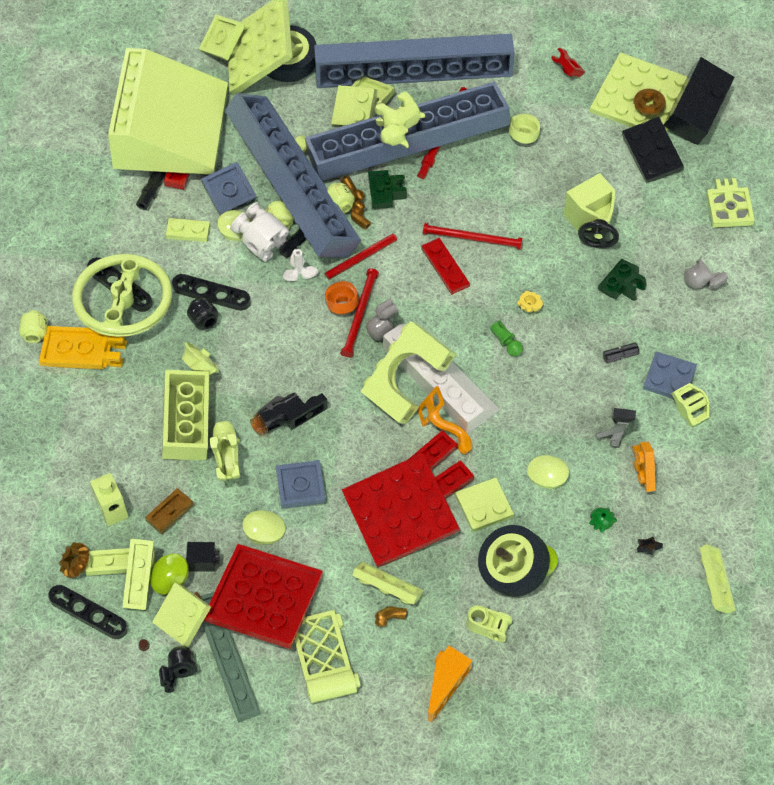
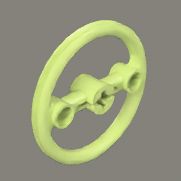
M116 254L95 261L79 275L72 292L75 312L87 327L100 334L118 337L139 334L156 325L167 313L172 300L171 283L166 272L152 260L134 254ZM121 265V279L115 281L111 286L113 301L111 309L105 312V321L99 322L91 317L83 306V289L89 279L97 272L110 266ZM145 268L153 273L161 283L162 300L149 317L138 323L123 326L122 315L124 309L131 307L134 303L133 281L139 278V269Z

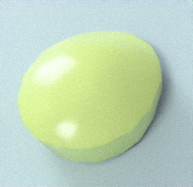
M530 114L515 115L510 121L509 135L517 142L524 144L532 143L539 137L540 123L535 116Z
M226 211L218 218V228L224 238L232 241H242L243 234L241 232H232L230 228L234 220L243 211Z
M541 455L535 457L529 463L527 473L531 481L542 488L553 489L564 484L569 475V468L563 460L557 457Z
M264 510L254 511L243 520L244 533L254 544H272L280 540L285 534L286 527L284 521L273 512Z

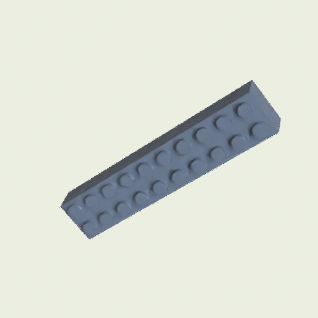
M512 33L314 45L317 88L338 87V85L352 86L362 76L384 84L512 77L515 53Z
M491 82L417 104L419 110L425 114V118H420L418 123L410 127L405 134L409 145L407 149L401 144L392 146L381 141L380 135L384 127L376 124V119L382 117V115L305 137L307 155L313 168L321 180L324 181L510 125V108L496 82Z
M236 93L225 109V112L247 144L248 149L256 158L257 163L265 172L267 179L274 186L276 193L283 200L285 207L290 211L295 222L301 228L305 238L310 242L314 252L319 257L348 258L361 242V239L338 204L329 195L327 187L267 96Z

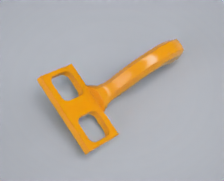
M436 386L417 409L421 424L424 427L431 422L436 427L454 434L458 438V450L462 454H467L472 449L471 438L463 428L441 418L439 410L443 407L444 401L439 386ZM437 393L439 404L435 407L433 397ZM426 406L428 416L424 420L422 410Z

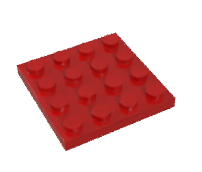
M423 453L341 489L377 568L460 531Z
M237 544L209 603L211 608L204 621L291 649L322 579L323 571Z

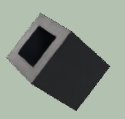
M187 542L186 561L189 566L188 572H215V564H220V551H216L215 542Z

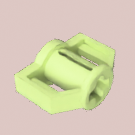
M689 383L671 393L679 413L686 419L690 427L709 418V399L703 390ZM690 390L696 392V394L685 400L681 397V395ZM697 400L699 401V402L693 404L692 406H689L691 403H693V402H695V401H697ZM704 407V413L693 418L691 413Z

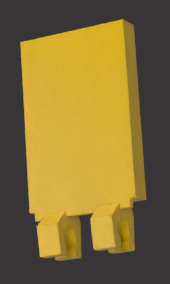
M47 326L39 364L40 366L103 369L107 368V365L110 367H122L123 358H121V352H112L110 349L111 347L126 349L127 340H124L125 336H108L90 328Z

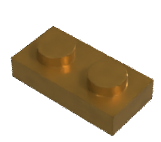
M176 488L145 517L146 522L162 535L194 506L193 501Z

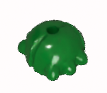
M599 507L591 512L589 524L594 525V530L599 529L603 533L609 527H612L617 522V519L614 517V512H611L609 508Z

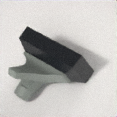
M612 408L611 417L616 421L615 425L606 431L596 433L595 436L601 438L613 434L610 446L620 447L621 441L619 440L628 424L635 420L636 410Z

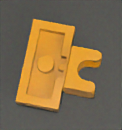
M649 441L640 442L639 445L632 446L635 461L632 462L633 467L638 472L639 484H643L646 492L655 491L654 450Z

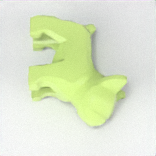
M402 92L397 95L398 100L403 101L400 107L392 109L381 103L375 107V113L382 115V117L376 119V124L384 127L380 135L381 141L392 146L401 144L407 149L409 145L405 134L410 127L418 123L420 118H425V114L419 110L409 93Z
M229 421L217 422L213 429V437L210 438V445L218 468H216V473L219 481L234 480L240 477L238 443H240V439L236 438L235 429Z

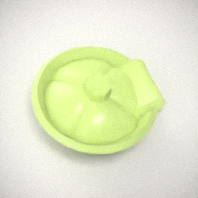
M184 342L185 348L182 359L194 371L209 372V375L219 373V368L209 358L211 354L205 348L200 350L193 344Z

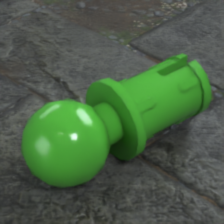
M501 320L491 326L490 330L501 341L500 344L502 346L507 345L509 355L516 357L523 352L522 343L518 340H513L515 335L506 329Z

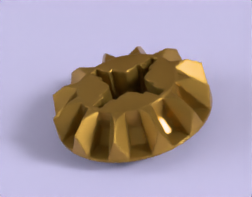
M643 89L635 95L633 104H635V110H639L641 115L646 113L650 117L652 114L658 115L660 111L664 110L666 100L664 95L655 89ZM653 99V104L646 106V103H649Z
M73 542L70 547L66 546V552L61 554L62 560L59 561L61 565L60 572L66 577L75 578L85 570L89 561V550L85 544Z

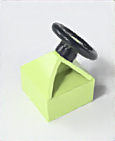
M600 173L566 192L564 216L578 231V237L584 244L593 248L603 249L612 247L619 241L618 231L610 225L615 202V189ZM611 232L613 235V239L610 241L605 239V234ZM586 236L593 237L599 242L592 241L588 239Z

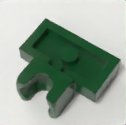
M388 170L368 171L372 209L392 208V200L407 198V188L404 187V175H391L389 178Z
M621 258L598 285V290L615 300L623 293L624 296L636 301V288L645 290L647 282L644 276L638 274L639 266Z

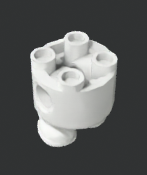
M258 202L253 203L247 209L246 214L245 212L241 213L234 220L230 228L232 232H241L243 234V244L264 262L273 256L271 250L274 247L280 250L287 242L286 237L290 232L272 213L264 210Z

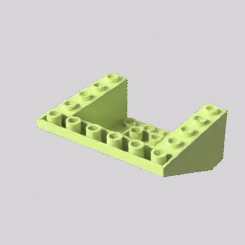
M126 48L108 133L113 169L195 174L214 173L228 94V82L150 50Z

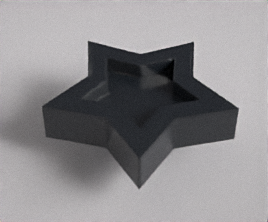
M654 537L638 539L637 553L647 552V554L653 555L656 550L663 548V543L655 541Z

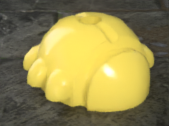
M525 291L520 296L517 305L522 310L532 313L542 308L543 301L540 299L541 296L535 294V292Z

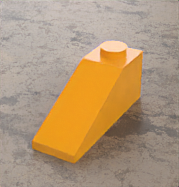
M450 645L445 651L441 650L434 660L436 664L428 710V721L431 723L472 669V660Z

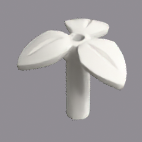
M295 249L290 257V265L295 269L286 270L283 274V279L296 281L299 274H302L305 279H309L317 275L319 271L313 266L303 267L305 260L302 256V251Z

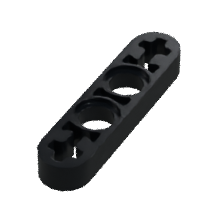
M92 258L89 260L87 267L102 258ZM113 266L97 272L92 277L111 291L113 283L107 282V278L116 276L118 281L121 279L122 273ZM133 282L134 303L131 307L139 312L148 311L152 307L151 296ZM138 299H140L141 301H144L146 299V303L139 304Z
M178 274L172 280L173 290L184 296L195 299L207 298L213 304L239 311L248 309L251 304L250 295L244 290L186 274ZM182 281H184L185 284L179 287L178 284H181ZM206 287L207 291L201 294L197 293L196 289ZM224 292L227 296L223 299H218L216 294ZM244 298L245 301L238 303L237 300Z
M56 585L50 589L48 597L54 607L112 639H121L126 635L127 624L122 617L63 585ZM63 592L64 598L69 600L66 604V601L62 598L56 600L55 594ZM77 602L85 605L84 609L80 612L72 610L73 605ZM95 613H102L104 615L103 620L97 623L93 622L91 617ZM108 619L110 621V624L114 626L120 624L122 630H116L115 632H113L112 626L107 624Z

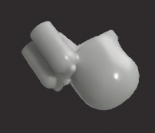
M701 258L696 261V265L686 269L684 272L686 284L693 289H699L709 284L708 289L715 290L727 282L728 279L724 271L712 274Z
M391 298L376 307L375 312L377 316L367 323V332L373 340H383V336L394 329L390 319L399 310Z

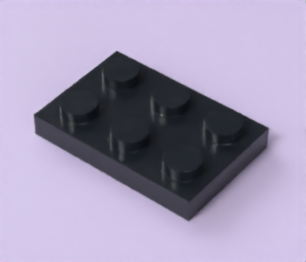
M660 117L622 131V136L646 183L684 170V165Z

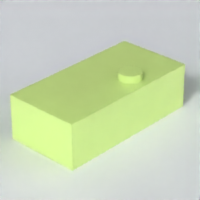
M165 370L162 459L206 460L208 450L209 372Z

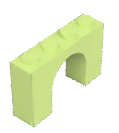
M412 321L402 328L400 337L390 345L388 354L377 363L375 372L364 381V387L360 391L397 422L406 424L411 419L419 406L406 397L396 384L395 376L399 364L411 355H419L437 370L445 372L457 355V353L420 324Z

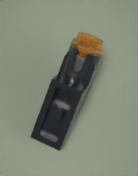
M295 392L285 397L276 396L253 415V418L250 419L251 426L258 435L281 427L285 423L292 431L327 410V398L321 393L318 396H312L306 403H303Z

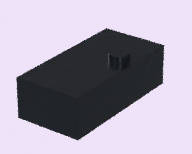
M700 57L691 68L663 125L691 143L698 145L708 134L735 77Z

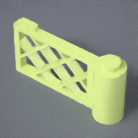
M335 610L304 617L302 624L310 626L311 629L306 636L298 632L294 641L310 703L357 693L360 681L358 674H353L340 632V628L343 627L340 613L335 614ZM332 619L333 624L329 630L318 626L321 620ZM315 630L325 635L320 643L310 638ZM329 637L338 641V645L334 650L324 646ZM306 643L317 647L311 656L302 651ZM320 650L330 654L326 663L315 658ZM336 657L342 660L345 666L334 668L330 666V663ZM312 662L322 667L319 673L308 674L307 669Z

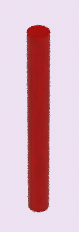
M392 233L325 272L324 275L328 280L332 279L397 241L396 235Z

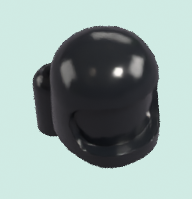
M185 646L174 647L168 654V667L162 665L159 669L160 684L164 687L166 693L174 691L177 678L188 677L198 671L197 664L193 661L191 649Z

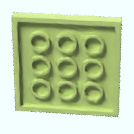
M271 0L241 21L245 27L228 59L229 90L231 94L235 95L242 92L292 59L288 0Z
M620 52L594 99L589 112L629 127L656 117H660L664 124L687 76ZM655 89L661 92L666 100L664 110L660 111L658 115L652 114L650 117L646 113L641 115L639 110H635V104H633L634 97L639 91ZM653 99L649 103H646V106L653 104Z

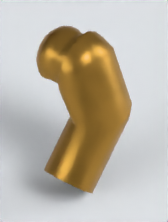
M349 175L340 179V182L346 184L353 193L354 202L364 200V192L357 190Z
M358 200L352 205L351 219L366 230L371 225V222L364 217V202Z
M393 606L381 609L374 616L376 618V626L385 627L387 619L390 618L406 620L407 609Z

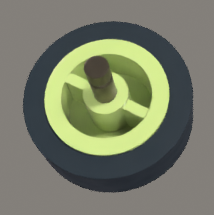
M290 25L292 59L267 74L268 77L281 82H294L307 77L314 70V45L317 44L312 34L304 28Z
M507 525L493 531L483 542L478 556V567L483 580L496 591L511 597L524 596L537 589L544 581L550 564L549 552L544 541L529 529L519 525Z

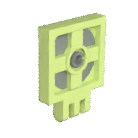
M728 178L723 179V185H721L720 179H715V189H708L706 194L712 227L754 225L755 220L748 187L738 188L736 178H731V185H729Z

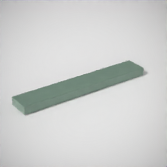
M214 592L201 596L202 600L209 605ZM203 621L202 626L238 723L260 715L230 630Z

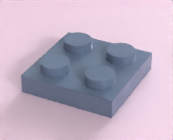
M238 162L201 178V183L219 216L226 211L239 208L257 198Z
M656 351L643 389L674 399L671 393L691 383L697 364ZM688 392L681 395L683 400L686 399Z
M320 460L276 465L281 509L326 503Z

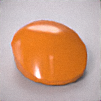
M348 281L336 282L330 285L325 292L326 305L333 313H350L358 305L357 290Z

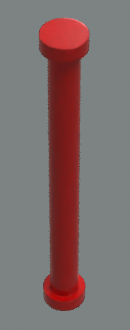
M426 222L423 227V235L429 233L517 247L516 249L521 250L523 239L521 237L514 239L431 226Z
M369 268L366 272L367 279L345 346L341 349V356L349 358L353 356L354 352L352 349L373 284L379 276V272L376 269Z

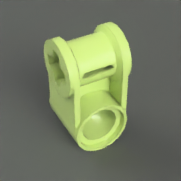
M476 605L468 611L466 626L474 633L498 642H505L508 625H511L513 620L508 614ZM473 617H479V618H481L483 621H482V622H475V621H473L472 618H473Z

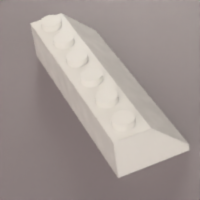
M399 324L383 336V349L387 353L389 352L390 345L400 337L401 330L406 324ZM411 355L399 364L428 395L436 386H439L444 401L441 409L467 433L474 430L500 410L453 361L445 372L437 370L419 355ZM436 393V394L434 395V397H433V400H434V401L436 402V404L438 405V404H439V398H438V395H437V393Z

